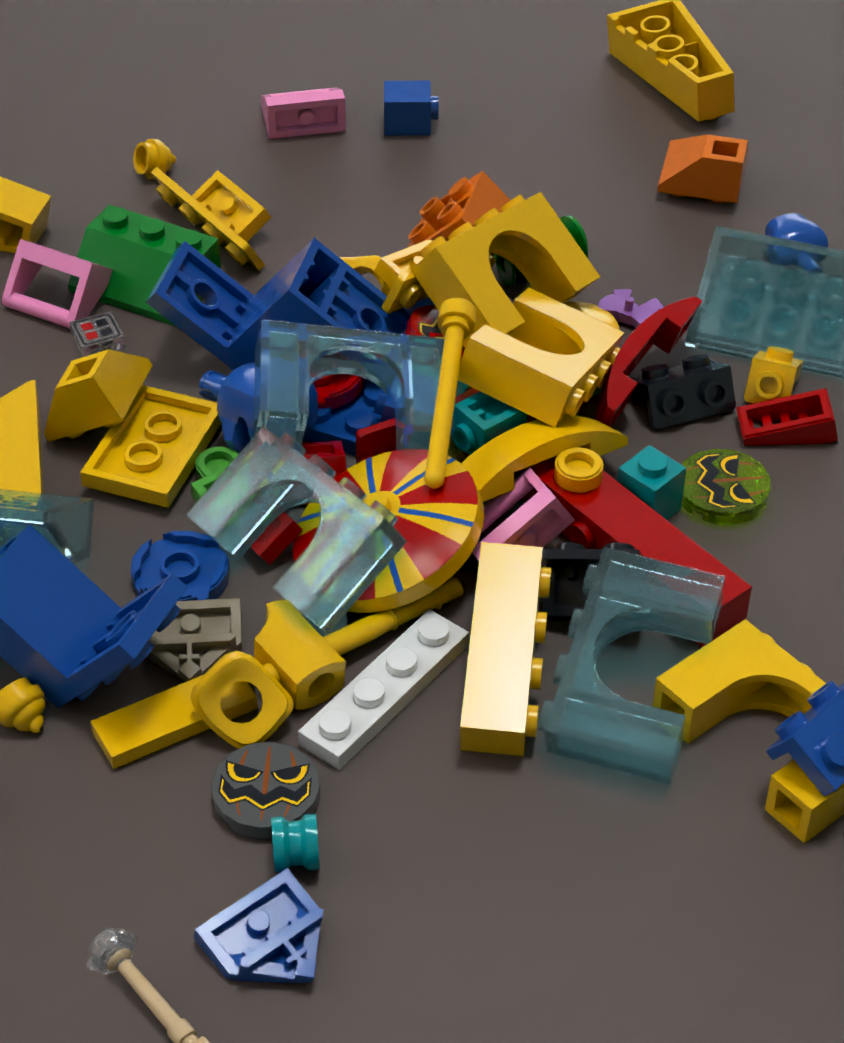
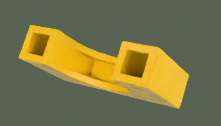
M541 192L526 200L521 194L501 207V213L496 208L491 209L474 222L475 227L470 222H467L454 230L448 236V241L443 236L436 238L420 251L424 258L411 269V272L438 310L440 305L450 298H462L470 301L477 310L475 328L463 340L465 348L469 337L485 324L510 335L525 323L520 313L497 282L491 270L489 253L509 260L523 273L534 290L563 304L575 298L600 278L596 269Z
M527 288L513 303L525 323L510 335L485 324L469 337L461 358L458 381L556 428L567 415L572 417L576 415L582 402L589 401L596 387H602L621 349L619 345L624 332L532 288Z
M745 619L656 677L652 713L689 744L728 716L740 711L763 709L778 712L788 717L798 711L805 714L812 707L807 699L826 683L816 676L810 667L800 663L781 648L771 636L762 633ZM792 760L771 775L765 810L805 844L844 815V783L836 791L823 796L795 760Z

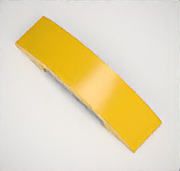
M567 415L556 428L537 419L512 428L493 438L468 456L461 464L472 476L484 502L514 490V472L555 457L562 451L574 447L587 448L602 456L627 446L628 436L588 417H572Z

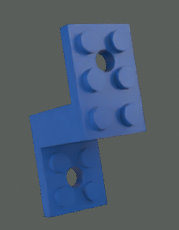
M315 237L255 295L184 241L175 250L146 301L160 315L230 367L231 370L248 363H276L308 333L315 329L329 343L335 345L358 363L363 370L385 384L395 376L408 345L405 338V330L411 315L404 309H399L390 314L382 310L381 306L387 296ZM195 293L200 295L205 300V304L197 298ZM362 320H364L369 326L367 327Z
M29 524L0 547V657L23 677H27L32 685L38 684L44 691L45 697L57 708H60L75 697L83 701L92 694L101 681L105 685H109L127 665L134 669L149 655L154 647V644L149 639L155 631H163L177 617L181 609L175 604L188 587L175 574L171 573L121 608Z

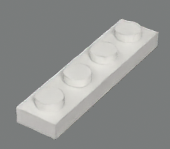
M429 609L298 730L299 745L340 770L469 646V632Z

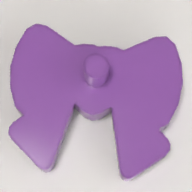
M615 289L613 294L605 296L598 304L599 308L611 313L618 322L633 325L635 329L649 316L664 308L657 298H653L638 306L634 303V298L631 297V289Z

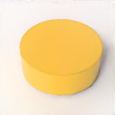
M574 447L566 449L556 457L555 481L560 487L570 492L584 493L592 491L602 482L603 460L596 452L587 448Z

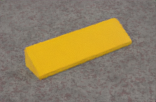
M30 380L0 398V533L21 531L29 524L35 529L46 528L40 408L36 380Z

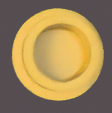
M147 139L145 142L138 143L135 147L133 154L134 168L138 174L145 175L148 179H155L151 171L156 167L166 173L176 163V157L159 139Z
M23 677L1 689L0 724L4 727L16 728L19 731L40 732V728L44 723L42 713L46 707L45 695L38 684L32 685L27 677Z

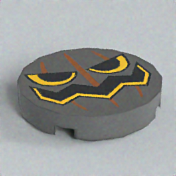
M271 741L248 744L231 752L217 766L211 781L214 811L218 817H222L224 821L229 823L230 829L239 835L261 840L272 838L271 817L283 816L287 821H298L305 814H315L320 800L318 770L310 758L291 745Z

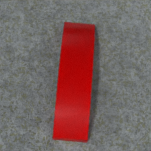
M694 296L671 303L645 319L629 335L619 350L598 398L595 420L609 427L615 423L626 409L638 383L628 376L653 345L668 354L689 329L702 300Z

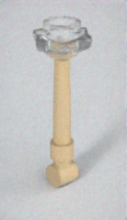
M112 927L95 937L89 946V952L92 956L86 964L90 970L106 975L108 973L120 972L155 1017L166 1028L167 1036L173 1043H210L204 1036L197 1038V1032L185 1018H180L169 1003L131 962L134 947L138 942V937L134 932L126 931L123 928L117 930V928Z

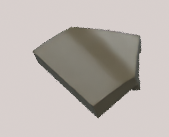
M240 598L177 601L175 605L181 609L179 614L163 631H155L149 639L154 644V647L146 658L186 682L204 675L222 656L242 649Z

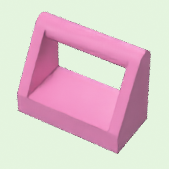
M340 88L260 95L261 108L269 139L346 131L345 96Z
M20 239L3 292L2 305L76 331L73 323L87 319L107 288L113 269ZM43 265L80 278L70 311L23 295ZM85 321L75 323L78 330Z
M530 467L514 479V490L494 497L484 505V522L481 533L532 489L535 488L538 491L484 539L477 542L472 553L478 561L481 542L544 547L575 521Z

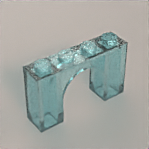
M261 319L255 347L254 439L302 444L309 417V386L318 379L328 375L352 374L377 384L391 399L395 410L396 450H429L444 339L422 335L414 336ZM452 420L451 434H452V431H453V420Z
M263 426L186 516L239 561L280 514L300 504L319 503L321 506V518L313 540L273 588L328 635L407 541L393 527L397 523L398 518L380 502L375 500L371 506H368L363 502L367 495L348 478L344 477L338 483L333 479L337 473L320 457L314 454L307 460L303 457L307 450L292 436L284 432L278 438Z
M603 547L598 565L590 564L585 575L583 594H587L588 597L584 609L575 608L571 618L568 638L574 640L569 655L561 653L557 661L553 683L559 685L555 699L554 701L546 699L540 714L538 730L545 732L546 751L671 784L684 739L685 715L632 702L616 695L606 687L598 676L595 669L596 663L601 653L611 642L625 634L636 631H656L705 644L710 643L724 600L725 576Z

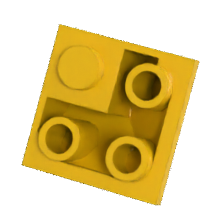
M110 349L72 360L54 391L44 431L47 441L50 442L67 436L72 439L81 436L88 430L102 426L111 428L120 424L127 417L128 409L134 398L143 388V382L153 366L150 360L145 357Z

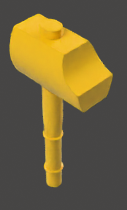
M452 578L433 592L414 602L367 616L324 637L312 627L288 600L272 601L266 604V624L254 639V658L289 692L293 699V708L295 710H304L317 706L331 698L344 687L346 661L341 655L378 638L391 629L396 630L399 625L424 614L429 609H440L443 604L462 596L463 587L458 579Z

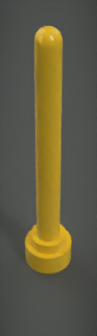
M462 298L447 299L439 308L437 325L445 339L424 477L426 485L432 489H437L444 483L463 340L475 328L477 310L470 301Z

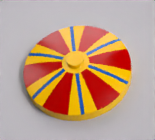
M403 449L370 457L337 475L310 501L298 522L303 531L293 540L295 566L308 589L320 601L332 602L343 608L344 611L372 613L407 605L443 585L469 558L480 538L483 528L484 506L482 497L468 470L457 460L447 456L444 483L441 487L432 489L426 485L424 480L428 450Z

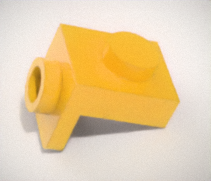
M768 346L767 352L759 351L752 358L744 400L749 403H758L791 396L794 383L800 378L804 360L793 358L794 352L785 348Z

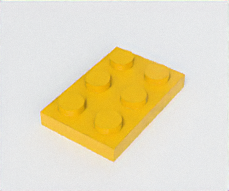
M143 385L142 390L136 395L129 407L127 417L120 424L108 430L80 471L82 486L169 508L195 467L196 458L207 448L222 424L217 413V403Z

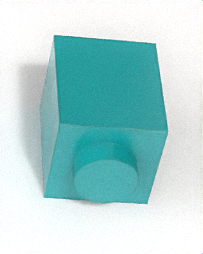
M648 445L618 468L617 481L668 520L681 510L686 467L651 445Z

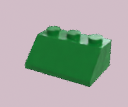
M110 204L86 227L77 254L78 258L113 269L109 284L98 301L173 326L175 325L160 315L146 301L175 250L186 241L221 269L218 238ZM70 276L68 282V290L70 292H76L79 277ZM195 293L197 298L202 302L204 299L200 295Z

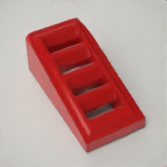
M827 388L736 407L744 446L826 444L838 441L835 418ZM772 420H781V423L772 425ZM753 421H762L763 427L754 428Z

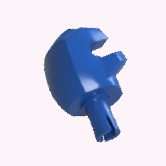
M270 362L248 363L234 369L228 376L210 370L200 379L199 388L206 390L199 391V394L205 399L217 402V413L222 423L224 441L229 448L238 453L247 451L248 447H255L256 450L267 447H274L275 449L288 447L309 434L311 427L317 421L318 394L309 376L286 365Z

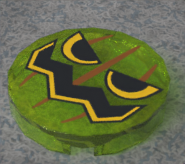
M713 448L696 452L681 464L686 467L682 507L690 514H692L693 510L702 514L704 521L721 525H735L748 522L757 517L759 510L764 506L766 507L769 502L771 492L770 475L764 466L750 455L732 449Z

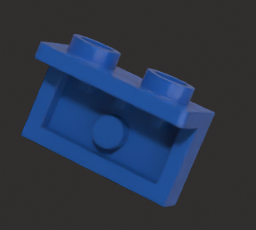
M833 680L824 684L807 699L812 707L805 714L798 711L775 729V733L780 738L766 750V753L772 760L789 753L823 796L836 791L844 783V683L837 686Z

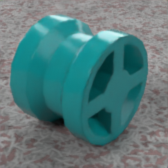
M305 814L298 821H287L283 816L271 817L275 873H280L286 868L290 869L291 866H304L308 871L320 870L316 814Z

